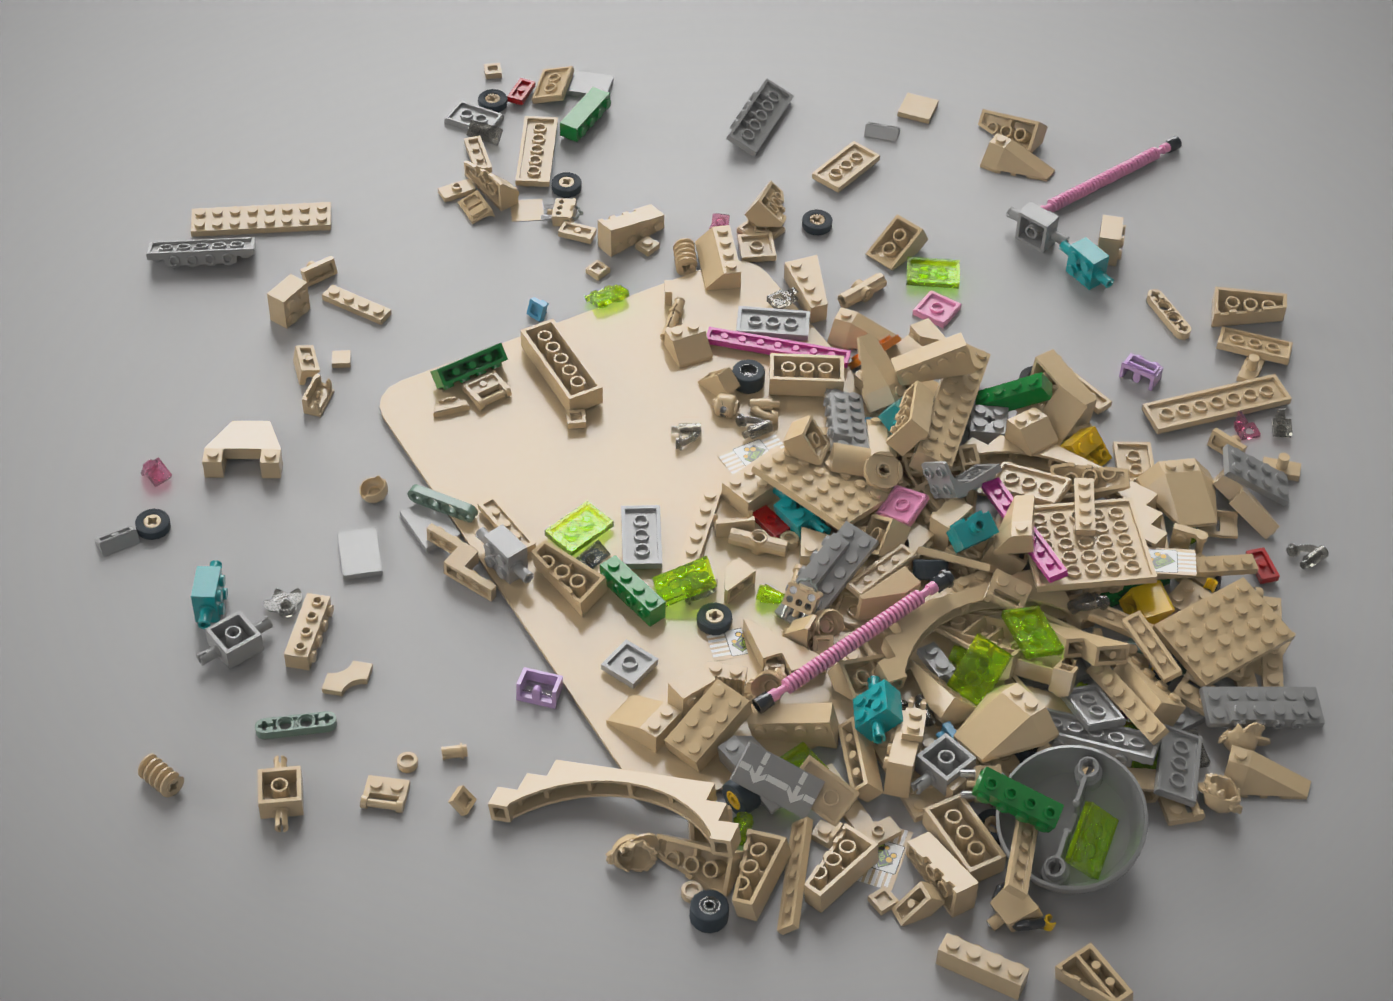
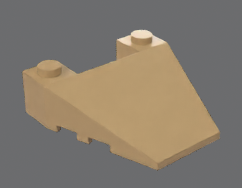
M232 421L204 448L202 464L205 478H224L227 459H260L262 478H281L283 460L281 448L270 421Z
M1034 637L1019 641V645H1015L1016 643L1013 642L1009 643V647L1001 645L994 650L989 674L995 675L996 679L1006 680L1010 679L1013 675L1048 684V691L1062 698L1068 697L1073 692L1078 671L1074 658L1061 657Z

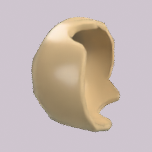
M377 475L376 477L363 480L359 487V493L366 502L378 503L387 496L388 485L385 479Z

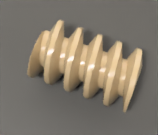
M689 238L677 240L673 246L676 271L679 275L685 276L696 271L695 243Z
M148 754L139 764V777L144 779L146 783H149L156 791L160 792L162 796L172 797L183 787V776H179L177 771H174L172 767H168L167 763L163 762L161 758H157L156 754Z

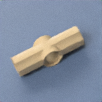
M878 273L864 281L861 279L856 280L850 289L838 295L837 300L840 306L848 308L861 300L867 302L875 292L887 286L885 276L882 273Z
M731 528L728 544L748 548L755 555L769 553L786 557L789 547L788 540L768 536L761 529L750 532Z

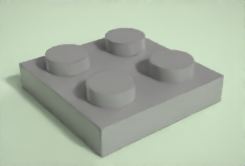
M626 639L601 664V670L634 689L658 665V658Z

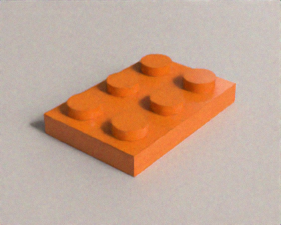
M898 334L894 337L888 335L879 340V343L885 351L900 342L901 338ZM858 354L851 357L852 361L848 364V367L853 370L861 365Z

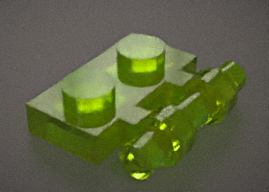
M615 284L612 286L607 285L599 291H591L590 294L585 295V300L597 308H605L608 304L621 302L624 298L630 297L628 289Z

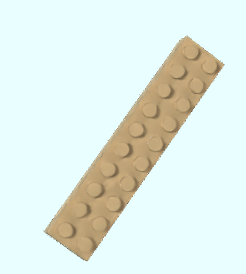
M968 343L966 344L976 373L940 379L933 399V413L929 427L930 433L924 441L920 440L917 443L909 467L922 473V463L945 461L950 470L954 463L991 355Z

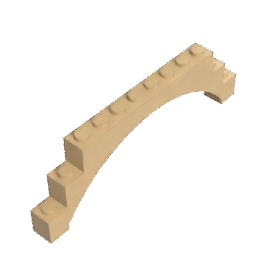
M1001 434L988 445L973 437L963 444L976 443L980 464L1001 465L1003 461L1007 462L1008 458H1011L1012 462L1017 465L1050 472L1051 465L1067 462L1075 463L1076 465L1086 466L1088 464L1093 465V467H1101L1056 444L1033 456H1029ZM1130 481L1131 488L1104 497L1107 500L1132 498L1147 546L1165 548L1168 533L1159 529L1163 513L1155 510L1157 493Z
M1031 569L1024 572L1018 571L1011 575L1033 586L1024 606V611L1031 612L1032 608L1080 630L1095 625V623L1087 620L1093 607V603L1088 596L1076 597L1070 601L1064 590L1037 592ZM986 581L975 587H967L956 593L950 592L940 598H931L891 625L890 629L893 633L884 638L881 647L886 658L877 663L874 675L880 677L881 681L885 679L896 689L902 688L907 678L905 669L910 656L923 639L936 628L965 614L982 610L1005 609L990 601L986 602L983 600L990 582ZM995 591L993 592L994 595L999 596L1015 605H1018L1017 602Z
M556 760L547 776L527 773L518 790L497 787L488 802L491 820L511 823L514 818L524 813L560 801L586 797L632 798L665 807L690 821L709 841L712 855L733 858L741 841L739 824L728 822L727 803L716 802L715 783Z

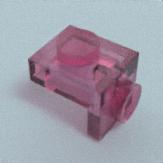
M713 213L712 224L709 229L715 226L729 225L730 215Z

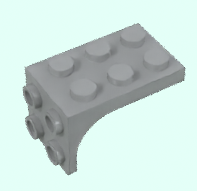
M945 461L922 463L923 474L927 478L934 498L965 497L969 494L968 491L980 488L983 482L996 478V474L1002 471L1000 464H976L954 478Z

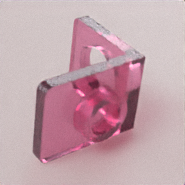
M1238 411L1236 421H1234V429L1240 439L1247 440L1260 437L1261 433L1255 423H1248L1242 411ZM1250 428L1254 431V433L1247 434L1246 429Z

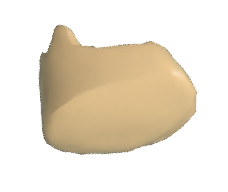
M822 609L814 614L817 616L816 636L833 635L835 637L845 629L844 617L835 609Z

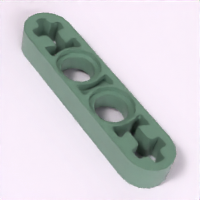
M414 484L407 493L411 501L465 522H472L478 515V510L472 504L418 484Z
M331 711L263 718L255 723L256 735L260 739L331 732L337 727L336 715ZM305 721L312 722L308 727L301 726ZM285 723L291 725V727L288 729L280 728V726Z

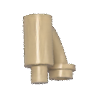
M772 398L749 399L750 412L770 420L772 424L778 423V411L774 412L773 408H780L779 400L772 401Z

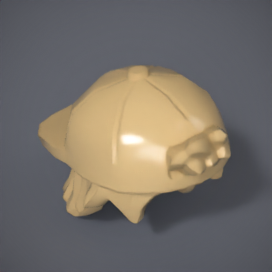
M775 668L774 671L766 670L758 675H753L750 681L746 683L743 697L752 704V700L763 692H768L773 688L776 689L781 686V680L786 678L787 675L783 674L781 668Z
M1259 723L1249 724L1245 728L1237 724L1233 730L1228 728V730L1222 733V736L1218 737V743H1223L1229 751H1231L1232 745L1255 751L1257 746H1267L1271 744L1269 738L1261 736L1265 726Z
M1209 773L1206 774L1204 782L1198 783L1197 790L1204 794V802L1210 809L1216 811V813H1242L1240 788L1235 786V782H1232L1230 777Z
M645 833L638 836L627 834L619 838L613 845L612 850L605 854L607 856L606 861L608 864H614L626 872L630 870L647 872L657 861L656 855L660 849L659 840L653 833Z

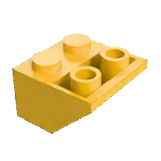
M1095 426L1078 430L1060 445V447L1101 467L1112 459Z
M1157 580V583H1147L1133 587L1119 600L1124 613L1131 615L1140 610L1147 622L1153 625L1168 618L1175 611L1160 580Z

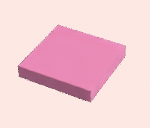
M930 291L915 307L913 315L923 320L929 318L934 325L944 329L961 309V303Z
M896 485L876 514L895 519L911 527L929 501V496Z

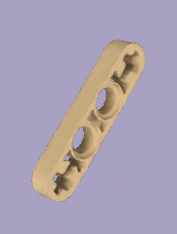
M1149 290L1146 298L1148 305L1177 339H1188L1191 333V326L1160 290ZM1161 307H1165V308H1167L1168 310H1162V309H1160V308H1161ZM1173 318V319H1176L1177 321L1174 322V321H1170L1169 319Z

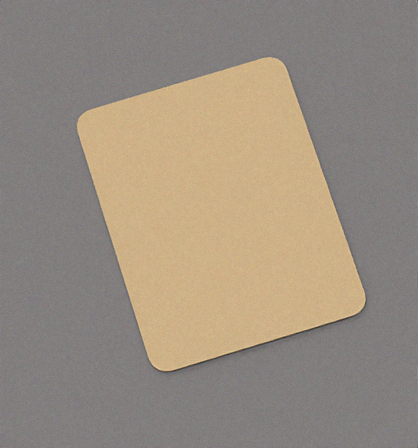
M739 261L741 288L706 291L702 272L698 270L671 280L672 305H665L663 283L557 323L603 387V403L585 409L587 428L568 429L565 407L521 347V336L502 343L508 360L501 362L502 366L492 369V367L486 369V373L479 376L473 374L470 376V380L462 383L456 381L453 387L444 390L443 387H436L430 371L442 367L439 366L390 386L382 395L379 406L384 421L430 489L470 503L478 510V515L472 522H465L452 516L449 517L468 545L474 546L479 551L480 563L557 675L563 676L564 687L619 768L715 783L716 792L722 790V786L730 780L732 775L720 762L719 753L699 773L669 752L666 744L655 753L606 723V720L631 695L668 703V683L700 664L706 668L707 661L748 667L747 682L750 681L753 675H758L762 672L744 633L748 656L714 661L706 633L702 632L697 625V613L703 605L717 602L727 606L733 618L730 628L741 626L742 632L743 618L753 620L783 636L785 628L791 625L777 616L774 611L783 601L787 583L792 580L795 564H800V539L799 546L794 550H788L786 557L769 553L755 555L748 548L728 544L729 537L716 538L712 523L694 580L675 577V569L702 489L708 488L721 491L722 482L733 475L717 456L718 453L770 432H774L783 443L791 423L808 415L813 416L819 427L821 426L828 430V427H826L827 417H825L826 407L823 405L825 397L769 395L770 355L710 345L713 355L712 359L679 369L665 347V342L660 339V334L669 316L668 311L673 306L676 297H682L686 302L682 310V317L678 320L676 326L698 320L706 334L709 326L736 331L739 306L799 310L766 271L758 265L747 261ZM810 322L808 341L792 340L831 347ZM750 359L761 363L765 369L764 387L753 394H744L735 389L736 393L733 395L740 401L738 414L734 415L731 419L716 416L711 405L713 398H717V396L699 385L698 380L708 373L730 367L733 370V366L741 360ZM849 367L844 368L843 392H855L862 395V392L854 386V373ZM495 371L510 387L512 395L496 400L486 405L484 409L478 410L475 403L463 391V385ZM500 389L495 390V391H493V392H491V393H489V394H487V395H485V396H483V397H481V398L483 399V398H485V397H488V396H490V395H492V394H494V393L500 391ZM455 396L456 399L466 400L470 406V410L436 418L433 416V407L439 403L440 399ZM862 396L865 417H870L872 412H868ZM772 398V401L779 400L780 408H773L774 412L778 411V423L772 424L770 420L750 412L749 399ZM916 445L909 451L914 453ZM903 471V480L910 484L908 489L914 488L909 477ZM495 496L536 542V547L545 539L577 560L592 547L597 548L606 554V557L592 568L600 573V564L614 555L623 561L621 506L660 505L662 569L631 570L666 602L665 618L649 627L608 587L607 592L582 617L534 566L532 551L527 553L528 570L534 574L533 579L529 583H524L520 578L511 584L507 583L498 576L492 567H488L485 563L484 543L476 537V532L482 527L486 528L488 532L495 528L480 512L478 503ZM722 498L720 499L716 511L718 520L744 517ZM780 498L776 499L775 501L767 505L774 513L775 510L773 505L776 502H778ZM920 513L916 518V523L929 530L930 525L924 522L925 518ZM755 522L754 530H757V529L763 530V529ZM831 528L829 535H832L833 532L836 534L837 532ZM871 554L861 568L866 570L881 556ZM924 555L922 559H936V558H932V557H928V556H925V555ZM741 558L756 570L755 584L729 603H725V567L728 563ZM948 567V571L953 574L954 579L961 577L956 570ZM988 572V574L992 578L994 573ZM919 580L924 589L925 585L931 582L930 580ZM848 589L842 590L844 592L851 593ZM840 594L828 609H835ZM992 609L995 611H1009L1007 609ZM1023 610L1022 614L1029 616L1030 611ZM845 628L837 636L852 632L853 630ZM1027 629L1024 640L1035 638L1036 632ZM933 631L916 647L909 661L913 660L926 667L917 655V649L932 642L938 645L956 670L967 660L978 656L938 632ZM875 636L869 640L874 652L884 654L881 650L884 638ZM626 639L658 658V665L634 689L601 670V664ZM860 646L858 648L863 657H866L865 650ZM987 661L989 667H991V661ZM837 663L827 668L825 674L816 676L793 693L785 692L777 703H833L839 725L854 716L853 700L834 690L827 673ZM912 669L906 672L907 678L904 686L897 689L901 692L902 708L908 705L909 697H914L915 702L925 698ZM749 717L732 737L734 735L752 736L748 726ZM754 737L765 750L784 760H789L817 747L815 745Z

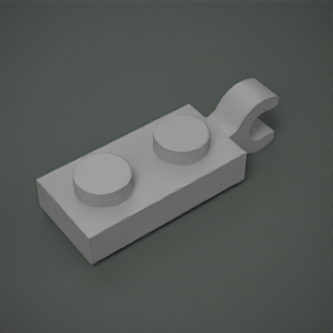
M935 642L917 649V655L931 672L944 680L947 685L953 688L958 687L956 681L959 678L955 674L956 668Z

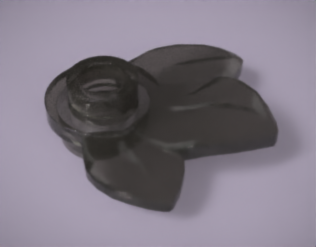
M276 588L272 595V600L263 601L264 607L270 612L278 613L281 617H291L296 614L297 606L302 602V592L297 588L287 594Z

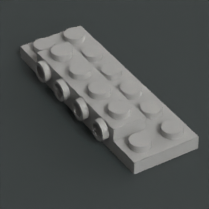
M766 78L757 93L754 91L750 96L749 100L751 102L747 101L742 108L745 111L741 110L736 117L738 121L734 120L731 124L730 129L732 130L726 139L754 157L794 95Z
M256 237L149 242L146 257L147 260H152L153 262H160L165 259V266L177 268L181 265L196 267L200 264H206V266L222 263L224 265H233L237 263L238 256L248 258L254 255Z
M826 388L823 405L826 407L827 437L830 439L831 450L834 442L869 448L862 395L855 392L848 393L842 392L839 389Z
M848 521L843 524L836 534L833 532L831 536L827 535L822 541L821 549L819 551L815 550L811 554L810 563L807 566L803 565L798 571V578L795 581L810 577L813 579V583L816 584L817 591L824 594L819 601L815 613L822 609H828L846 584L879 545L878 540ZM808 581V582H800V583L803 584V585H806V586H808V587H810V588L815 589V588L810 584V581ZM782 603L774 611L780 618H782L781 613L785 606ZM791 608L787 619H784V617L782 619L791 624L793 620L801 618L803 613L800 612L798 618L791 616L794 610Z
M1202 686L1199 689L1207 727H1236L1237 724H1240L1242 728H1245L1249 724L1259 723L1274 729H1281L1283 727L1300 729L1302 727H1322L1325 724L1316 687Z
M1047 708L1059 732V736L1049 742L1052 745L1051 747L1062 745L1086 746L1111 755L1125 766L1131 767L1133 761L1153 765L1161 740L1153 745L1140 730L1124 726L1087 732L1074 714Z

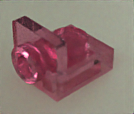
M159 457L155 460L150 459L142 465L141 475H146L155 487L172 477V474Z

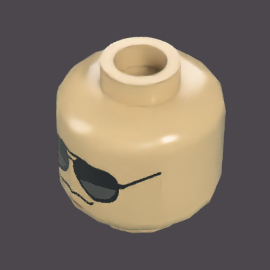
M719 393L717 398H713L711 408L714 409L716 416L731 419L734 415L738 414L740 401L737 400L735 395Z

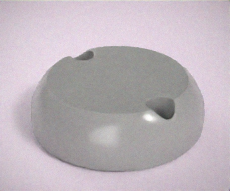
M1062 745L1035 753L1019 764L1009 775V778L1064 805L1056 828L1049 833L1040 831L1037 833L1030 882L1048 891L1060 894H1086L1101 890L1115 883L1135 864L1147 837V804L1144 793L1134 775L1116 758L1091 747ZM1088 767L1086 774H1084L1083 769ZM996 809V826L999 841L1009 859L1016 819L1015 816L1009 813H1002ZM1054 867L1053 873L1051 874L1049 869Z

